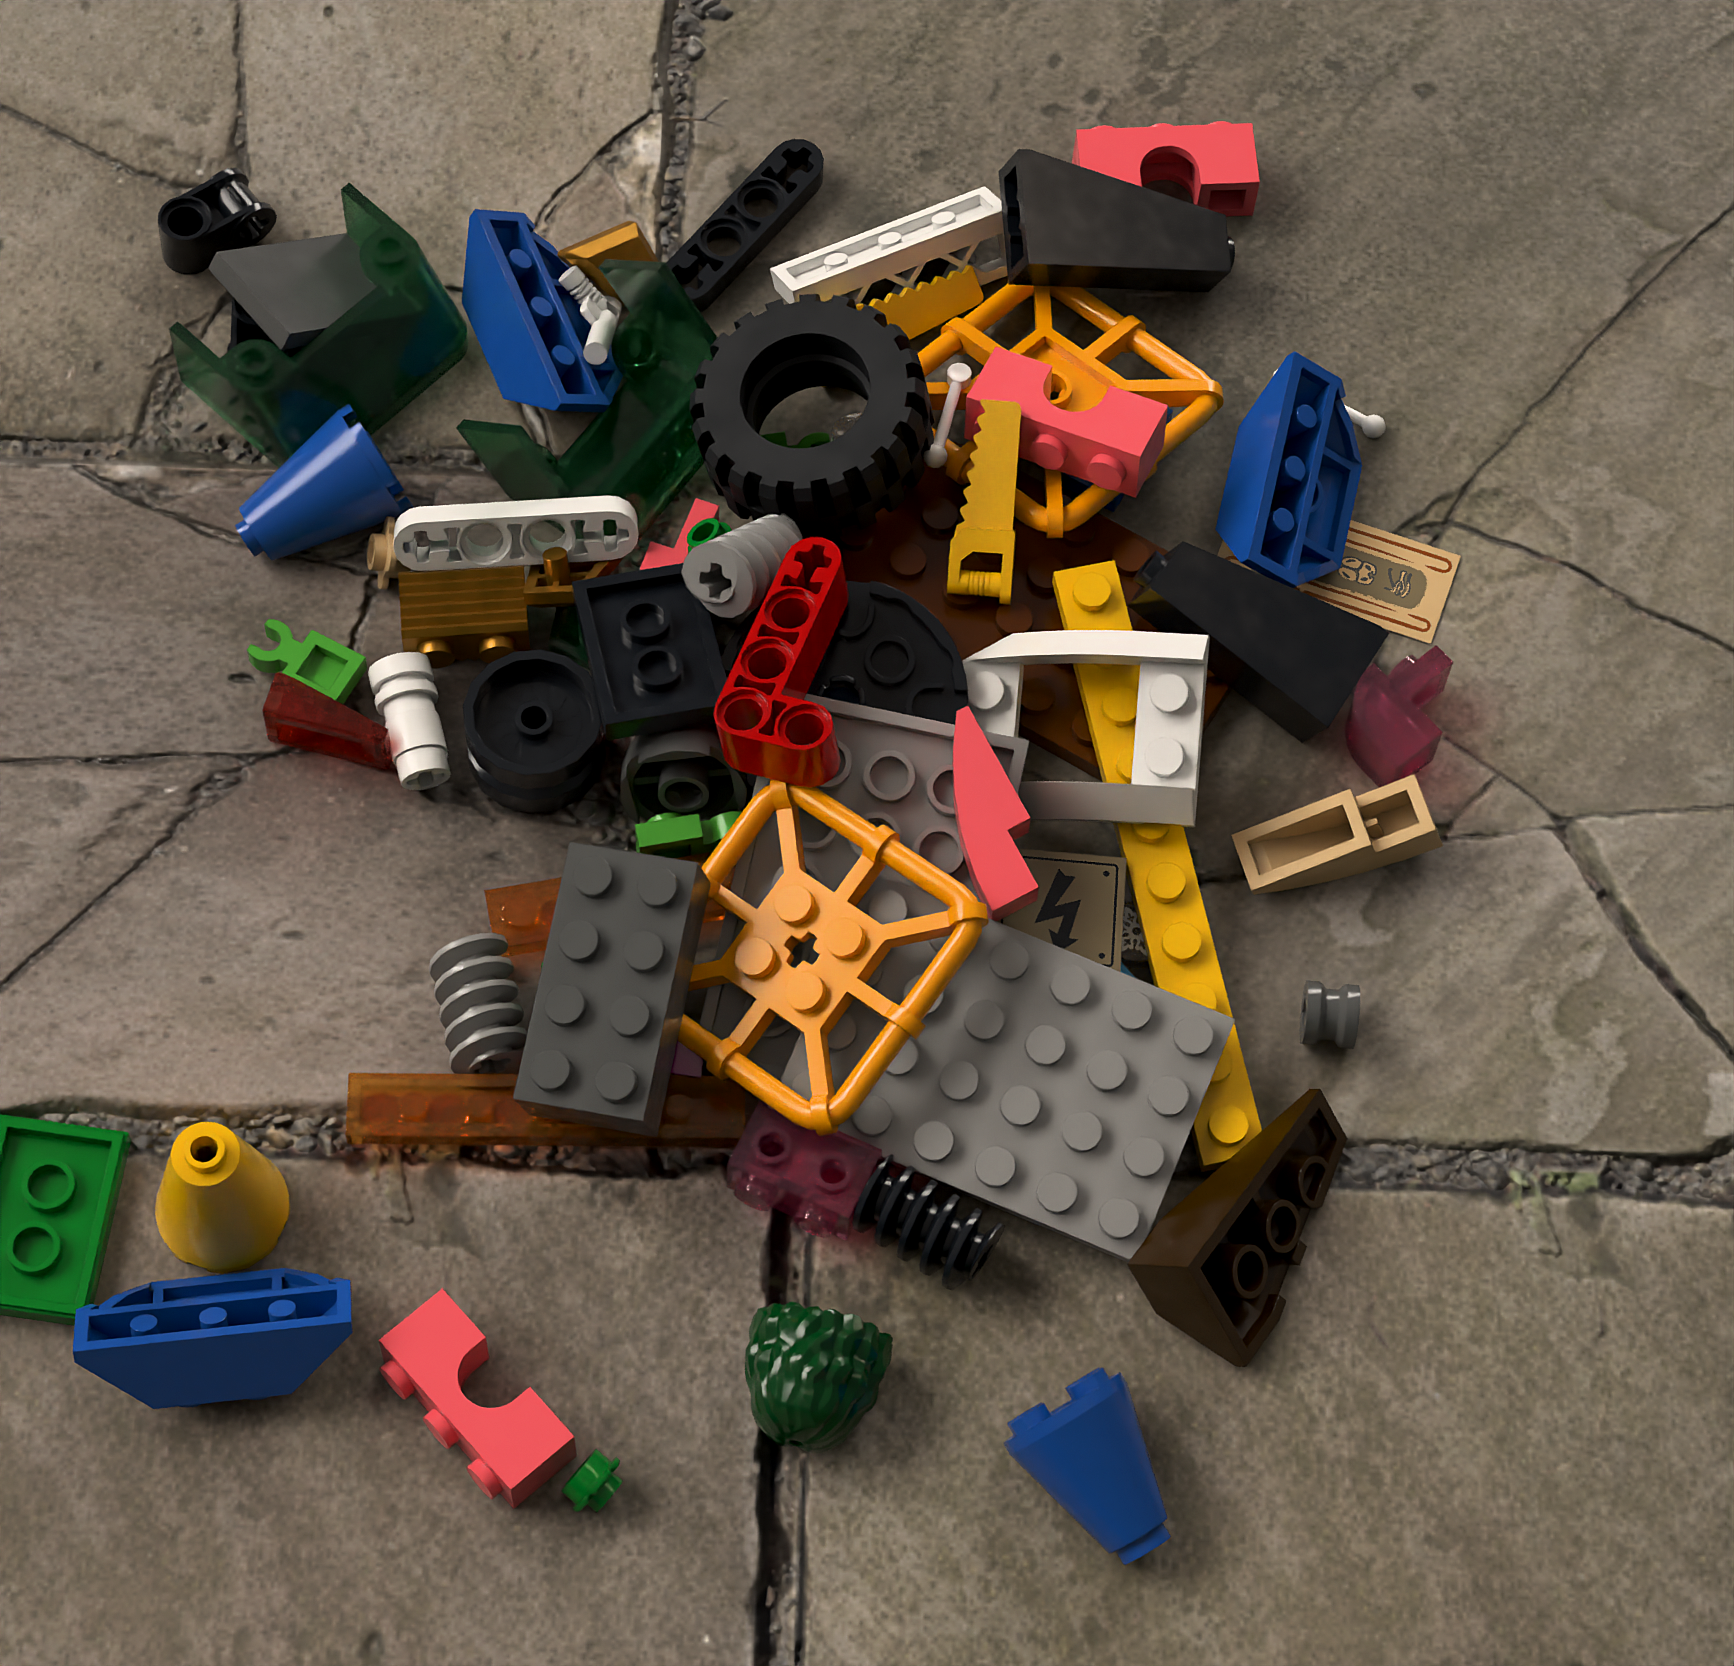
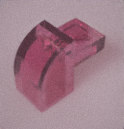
M1437 645L1419 659L1414 655L1404 658L1394 667L1388 677L1373 663L1366 669L1358 681L1346 719L1345 738L1349 752L1356 764L1378 787L1416 774L1433 761L1443 732L1420 709L1444 691L1453 665V661Z

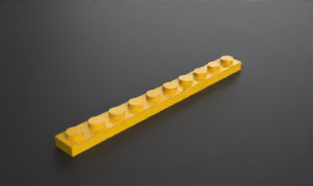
M1115 560L1053 572L1052 583L1064 630L1133 631ZM1073 663L1103 783L1131 784L1140 665ZM1113 822L1121 857L1127 858L1126 876L1154 986L1233 1018L1184 827L1175 824ZM1235 1024L1232 1026L1191 1128L1201 1172L1219 1169L1262 1131Z

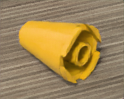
M200 1122L183 1130L172 1146L156 1198L155 1215L160 1235L175 1257L186 1264L189 1262L193 1265L207 1268L208 1272L223 1274L249 1268L269 1255L279 1242L278 1238L284 1229L286 1221L288 1222L291 1208L285 1180L271 1160L227 1127L215 1122Z

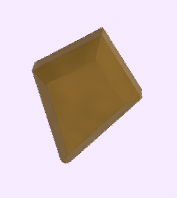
M626 221L558 252V257L569 267L577 265L585 274V278H588L589 282L593 283V287H596L604 296L615 297L621 302L622 306L631 300L662 270L660 262L637 223L633 221Z
M549 548L542 554L544 564L530 566L523 591L524 603L527 606L537 608L575 606L572 581L608 576L623 558L569 563L567 551L564 548Z

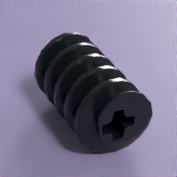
M889 1155L870 1177L857 1201L852 1220L853 1229L864 1233L877 1224L874 1236L875 1243L881 1247H887L900 1237L897 1248L898 1258L908 1262L922 1252L919 1267L920 1272L930 1276L945 1265L942 1286L949 1290L960 1286L967 1279L971 1281L990 1257L1006 1225L999 1222L985 1234L981 1233L979 1226L983 1214L982 1210L976 1208L962 1220L956 1217L960 1196L953 1194L941 1205H937L934 1203L938 1182L932 1179L921 1189L915 1191L911 1187L916 1168L910 1165L896 1177H893L889 1172L894 1155Z

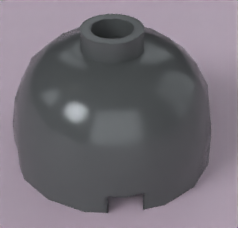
M716 723L635 736L625 751L621 765L620 802L629 818L637 824H640V816L648 821L650 818L663 813H679L682 816L699 814L700 821H705L722 813L737 811L738 808L739 811H743L746 806L747 773L732 768L725 761Z

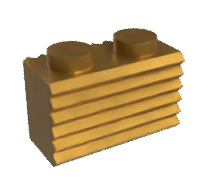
M524 565L398 573L401 635L404 652H420L425 654L430 659L432 668H443L452 664L455 659L464 661L469 658L475 661L480 658L486 663H491L512 652L530 650L528 612L523 597L525 587Z

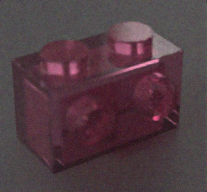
M759 1100L727 1163V1188L734 1190L735 1197L749 1207L760 1211H768L772 1207L794 1217V1222L801 1229L812 1235L829 1238L833 1234L847 1241L853 1229L852 1220L857 1201L868 1180L881 1164L882 1149L839 1130L837 1133L819 1136L816 1130H809L792 1123L766 1103Z

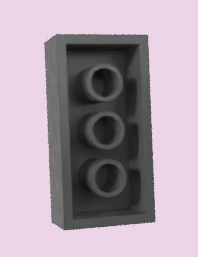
M569 842L513 1099L529 1115L657 1137L711 885L698 862Z

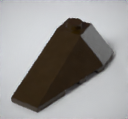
M1309 1089L1161 1218L1127 1263L1157 1315L1236 1367H1246L1280 1320L1286 1304V1300L1279 1295L1283 1281L1290 1265L1300 1266L1307 1246L1299 1239L1311 1208L1322 1207L1348 1139L1321 1089Z

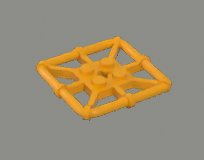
M1006 284L964 318L954 317L941 327V335L917 353L924 377L928 376L955 354L962 356L968 354L985 366L995 347L1005 348L983 332L1024 300L1033 296L1035 331L1009 351L1053 366L1051 393L1056 391L1059 395L1057 399L1050 400L1051 404L1071 412L1089 410L1098 405L1108 388L1113 386L1166 404L1168 407H1187L1166 424L1164 446L1146 480L1156 473L1159 461L1205 425L1214 413L1222 408L1224 403L1223 389L1219 382L1212 380L1203 370L1147 333L1146 324L1133 315L1124 317L1082 287ZM1050 296L1065 304L1105 333L1084 350L1052 329ZM1133 351L1172 379L1126 380L1107 367L1106 364L1121 352L1126 354ZM979 375L971 380L968 387L961 389L956 410H966V396ZM926 382L932 410H943L950 387L948 382ZM932 427L933 435L935 437L937 430ZM947 438L944 447L948 454L947 461L944 464L947 467V476L960 485L966 483L971 485L967 472L975 467L970 454L978 449L976 443L969 440L962 447H959ZM1043 468L1046 507L1038 504L1016 488L1014 517L1027 526L1041 532H1046L1047 538H1063V532L1070 531L1085 523L1117 497L1120 492L1104 489L1096 484H1092L1072 502L1063 507L1061 472Z
M770 779V784L764 786L750 800L701 867L711 882L707 903L709 900L713 901L746 925L720 960L693 965L688 991L731 983L753 998L755 1002L731 1035L723 1040L683 1013L678 1041L707 1062V1070L721 1080L732 1079L792 1123L809 1130H816L819 1136L837 1133L838 1125L844 1123L857 1111L910 1037L916 1040L922 1033L926 1025L921 1021L975 948L982 933V928L989 923L987 906L982 902H978L977 897L964 884L900 843V835L884 824L879 827L874 826L817 787H801ZM798 806L863 849L861 857L835 892L806 873ZM776 811L784 873L756 909L721 884ZM887 865L950 908L944 912L882 925L856 906ZM950 936L900 1006L866 984L891 948ZM808 939H816L813 949L819 954L817 961L812 965L802 961L796 968L792 967L791 963L794 959L792 951L799 942L805 943ZM856 999L888 1022L835 1094L827 1036L852 1001ZM776 1015L804 1034L812 1092L810 1101L746 1057Z

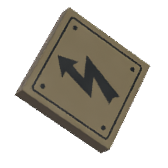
M1018 848L1039 886L1037 901L997 922L1120 972L1127 858Z

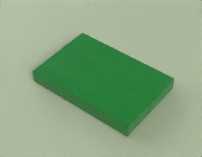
M0 1114V1315L75 1326L76 1309L94 1304L131 1144L128 1132Z

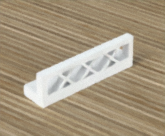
M984 186L772 267L770 271L774 288L789 304L800 302L799 295L819 294L820 300L824 302L832 299L833 295L854 299L855 304H858L863 300L871 284L884 278L896 283L891 293L899 295L904 287L915 290L918 285L915 281L925 263L939 257L950 262L942 276L945 279L951 270L961 273L966 265H972L980 286L1008 276L1001 200ZM997 235L1001 258L980 266L969 261L980 241Z

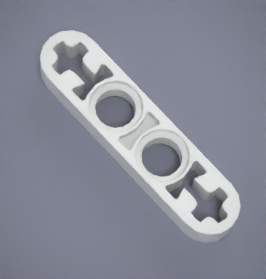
M616 496L422 506L409 509L399 516L394 527L393 549L396 558L404 566L417 571L544 564L542 554L545 550L552 547L564 548L567 551L569 563L614 560L623 558L632 552L636 546L639 535L638 518L633 506L628 501ZM551 520L561 524L565 529V533L555 542L544 543L534 539L530 534V530L533 525L540 521ZM575 520L583 521L584 539H576ZM604 520H616L617 535H604ZM491 524L497 527L503 536L494 545L484 547L472 543L468 539L467 534L476 525ZM457 527V546L449 547L448 528ZM427 531V537L430 540L429 546L417 547L414 532Z

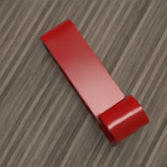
M809 537L802 539L792 545L786 553L717 699L713 712L724 759L732 768L801 787L824 785L833 779L839 771L841 762L831 714L824 706L804 700L845 611L849 598L840 549L833 541L826 538Z

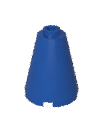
M350 404L333 414L239 507L244 520L237 523L235 527L254 557L265 551L273 561L382 524L387 516H392L394 519L399 518L401 514L414 508L407 496L399 501H396L394 498L395 495L404 489L368 431H365L360 422L352 427L349 426L350 422L358 418Z

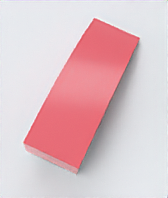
M967 705L956 711L952 760L954 810L960 845L973 887L980 902L987 906L988 918L999 921L1037 901L1039 886L1013 841L1029 833L1030 816Z

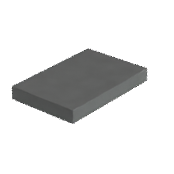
M347 233L216 252L209 266L211 273L280 350L410 328L418 314L413 305Z

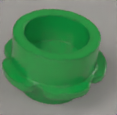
M595 1449L561 1489V1492L575 1503L573 1508L575 1512H580L588 1505L597 1513L616 1492L623 1482L621 1478L613 1473L620 1464V1460L617 1457L611 1462L600 1451Z

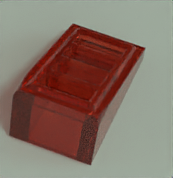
M276 672L262 709L267 736L270 742L384 770L385 768H390L392 756L389 730L299 680L281 672Z

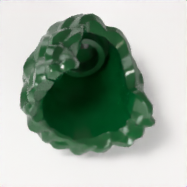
M789 1302L785 1305L773 1303L769 1307L758 1308L750 1325V1342L745 1353V1377L751 1394V1410L755 1422L770 1439L780 1446H796L810 1453H822L844 1442L859 1424L863 1415L870 1411L877 1401L879 1383L884 1378L886 1368L891 1361L892 1336L888 1333L879 1332L876 1325L871 1322H863L858 1315L842 1314L835 1309L823 1311L818 1306L804 1308L796 1302Z

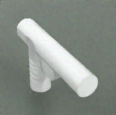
M575 265L566 270L558 281L567 291H570V295H574L573 298L578 300L577 303L581 304L580 313L591 325L583 355L590 364L599 365L607 358L622 310V304L615 297L608 295L600 296L601 292L597 291L596 287H593V283L589 282V279L585 278V274Z

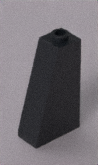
M1018 149L998 171L1008 285L1209 292L1231 272L1235 259V246L1233 239L1227 234L1226 215L1030 149Z
M1184 541L1164 556L1158 551L1151 554L1133 579L1140 587L1127 605L1162 633L1209 635L1207 669L1301 743L1330 726L1389 635V632L1380 625Z

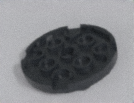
M872 580L871 583L846 581L849 593L847 606L807 694L825 697L834 688L844 687L856 693L860 701L859 705L955 725L956 711L968 705V687L962 659L947 630L926 607L896 588ZM762 604L740 624L723 652L721 659L726 678H728ZM747 773V788L753 794L757 775Z

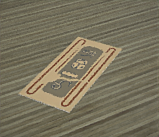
M1351 520L1341 568L1297 586L1294 589L1380 625L1386 630L1431 644L1461 556ZM1224 540L1222 541L1217 556L1254 571L1240 563Z

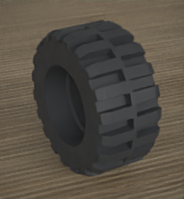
M819 294L799 295L800 302L784 305L783 298L767 303L765 304L767 311L755 317L751 312H748L733 322L736 329L734 333L728 336L723 332L709 347L713 360L704 359L700 362L695 374L694 381L697 389L690 394V414L694 422L692 429L711 483L717 494L725 497L729 509L741 519H749L752 516L753 521L768 514L781 515V513H785L797 524L803 539L809 538L810 532H823L824 538L830 539L843 536L842 528L857 524L859 529L862 530L876 523L875 513L883 508L888 512H892L905 500L903 487L905 485L911 488L917 486L925 472L922 460L924 459L923 453L930 450L931 445L934 443L931 426L935 422L917 351L911 349L908 336L898 325L891 323L888 325L885 314L872 306L864 305L861 311L857 310L854 299L833 295L831 302H824L820 300ZM820 386L839 387L850 390L868 401L861 417L846 433L820 446L811 448L783 447L769 442L759 435L761 426L771 410L788 396L804 389Z

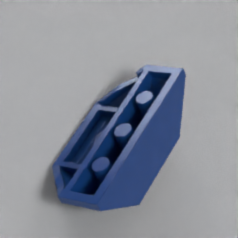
M475 209L469 217L462 305L503 399L554 411L605 412L613 400L612 397L621 382L624 371L612 345H610L606 360L599 365L590 364L584 358L583 351L591 325L580 313L581 304H578V300L573 298L574 295H570V291H567L558 281L561 275L570 267L558 257V251L553 245L533 231L535 225L525 213Z
M1295 351L1287 355L1238 427L1215 530L1240 563L1263 576L1291 588L1341 568L1362 469L1353 424L1342 401V398L1346 397L1342 379Z
M289 1268L149 1282L116 1294L100 1305L89 1304L76 1309L73 1341L74 1362L153 1409L177 1406L188 1408L205 1403L242 1399L261 1400L270 1396L292 1394L353 1333L351 1282L343 1278L329 1280L316 1273Z

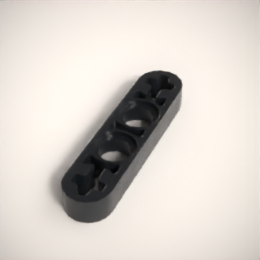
M791 139L778 145L666 262L660 275V296L664 306L670 312L680 316H693L706 310L818 192L823 182L824 158L821 150L814 143L805 139ZM802 164L808 166L807 173L798 169L787 179V165L794 169ZM785 181H786V190L782 187V185L785 183ZM766 198L771 200L777 206V209L770 216L755 217L745 210V205L752 199ZM724 236L735 239L741 247L733 255L718 256L708 249V245L713 239ZM698 262H699L700 265L703 267V269L699 272V274H698ZM697 276V290L689 286L682 291L676 289L677 281L686 285Z

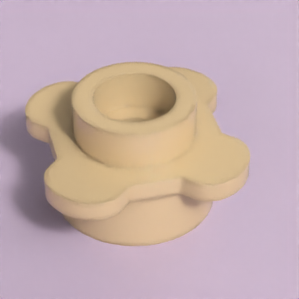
M392 516L386 517L381 534L372 533L370 535L367 549L368 569L378 571V588L385 590L388 588L389 578L399 579L398 573L411 571L410 568L404 566L396 558L393 549L395 519Z

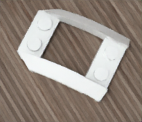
M1063 630L1013 633L962 660L967 679L968 706L981 730L1018 738L1024 665L1062 663L1140 665L1131 784L1068 781L1021 782L1018 796L1028 812L1030 820L1132 824L1160 823L1195 827L1209 635L1119 630Z

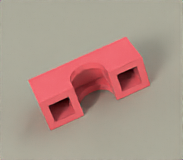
M1217 121L1208 125L1173 126L1167 123H1160L1150 127L1115 128L1103 125L1092 129H1076L1072 164L1141 187L1155 180H1170L1182 185L1189 192L1194 205L1224 214L1226 217L1253 216L1260 180L1252 123L1232 124L1226 121Z
M995 347L966 396L964 438L975 442L973 439L974 435L981 431L977 422L978 416L985 413L980 403L981 399L1015 401L1020 404L1022 410L1018 457L1037 463L1043 468L1057 470L1092 482L1101 488L1115 490L1136 498L1164 446L1168 405L1110 386L1102 401L1095 407L1080 412L1062 410L1050 403L1052 365Z
M443 1289L438 1291L379 1339L385 1362L379 1370L387 1383L402 1399H407L411 1394L417 1398L429 1412L423 1417V1421L428 1429L446 1449H450L454 1444L461 1448L472 1461L466 1467L468 1473L490 1499H494L498 1494H501L514 1509L577 1456L574 1435L531 1387L526 1389L512 1402L496 1408L478 1406L465 1397L462 1393L465 1381L473 1371L489 1359L487 1341L484 1334Z

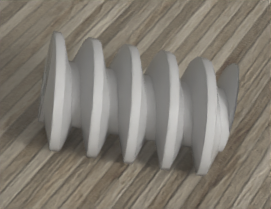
M781 513V515L768 514L694 547L686 556L681 572L686 587L710 612L719 617H736L763 604L786 553L792 545L802 540L803 537L797 524L785 513Z
M480 933L453 941L438 950L431 958L429 964L430 975L436 982L434 995L439 1005H441L439 1011L440 1022L446 1029L444 1041L451 1052L449 1059L450 1068L456 1076L464 1080L476 1082L499 1081L518 1075L523 1051H519V1049L525 1046L528 1031L525 1028L515 1026L522 1021L524 1011L520 1005L510 1003L517 998L519 989L514 981L506 980L512 974L514 967L509 958L501 956L507 951L509 945L505 936L497 933Z

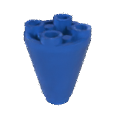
M1099 1367L1065 1388L1071 1398L1068 1402L1051 1412L1041 1402L1009 1421L1007 1425L1012 1431L1013 1436L1003 1442L1009 1454L1108 1553L1116 1551L1122 1563L1126 1565L1155 1549L1171 1536L1163 1524L1168 1517L1128 1384L1121 1372L1109 1377L1105 1369Z

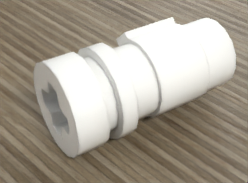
M403 652L386 656L376 661L369 667L368 676L372 692L375 695L376 710L380 715L385 716L386 735L393 763L397 766L401 786L408 790H424L444 783L450 778L451 772L447 760L449 756L440 717L437 711H435L434 706L439 696L437 688L433 683L434 676L430 659L427 655L420 652Z

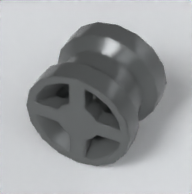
M1306 980L1300 1014V1044L1315 1045L1322 1039L1334 1041L1339 1048L1354 1049L1360 1015L1359 985L1345 984L1339 990L1326 989L1320 981Z

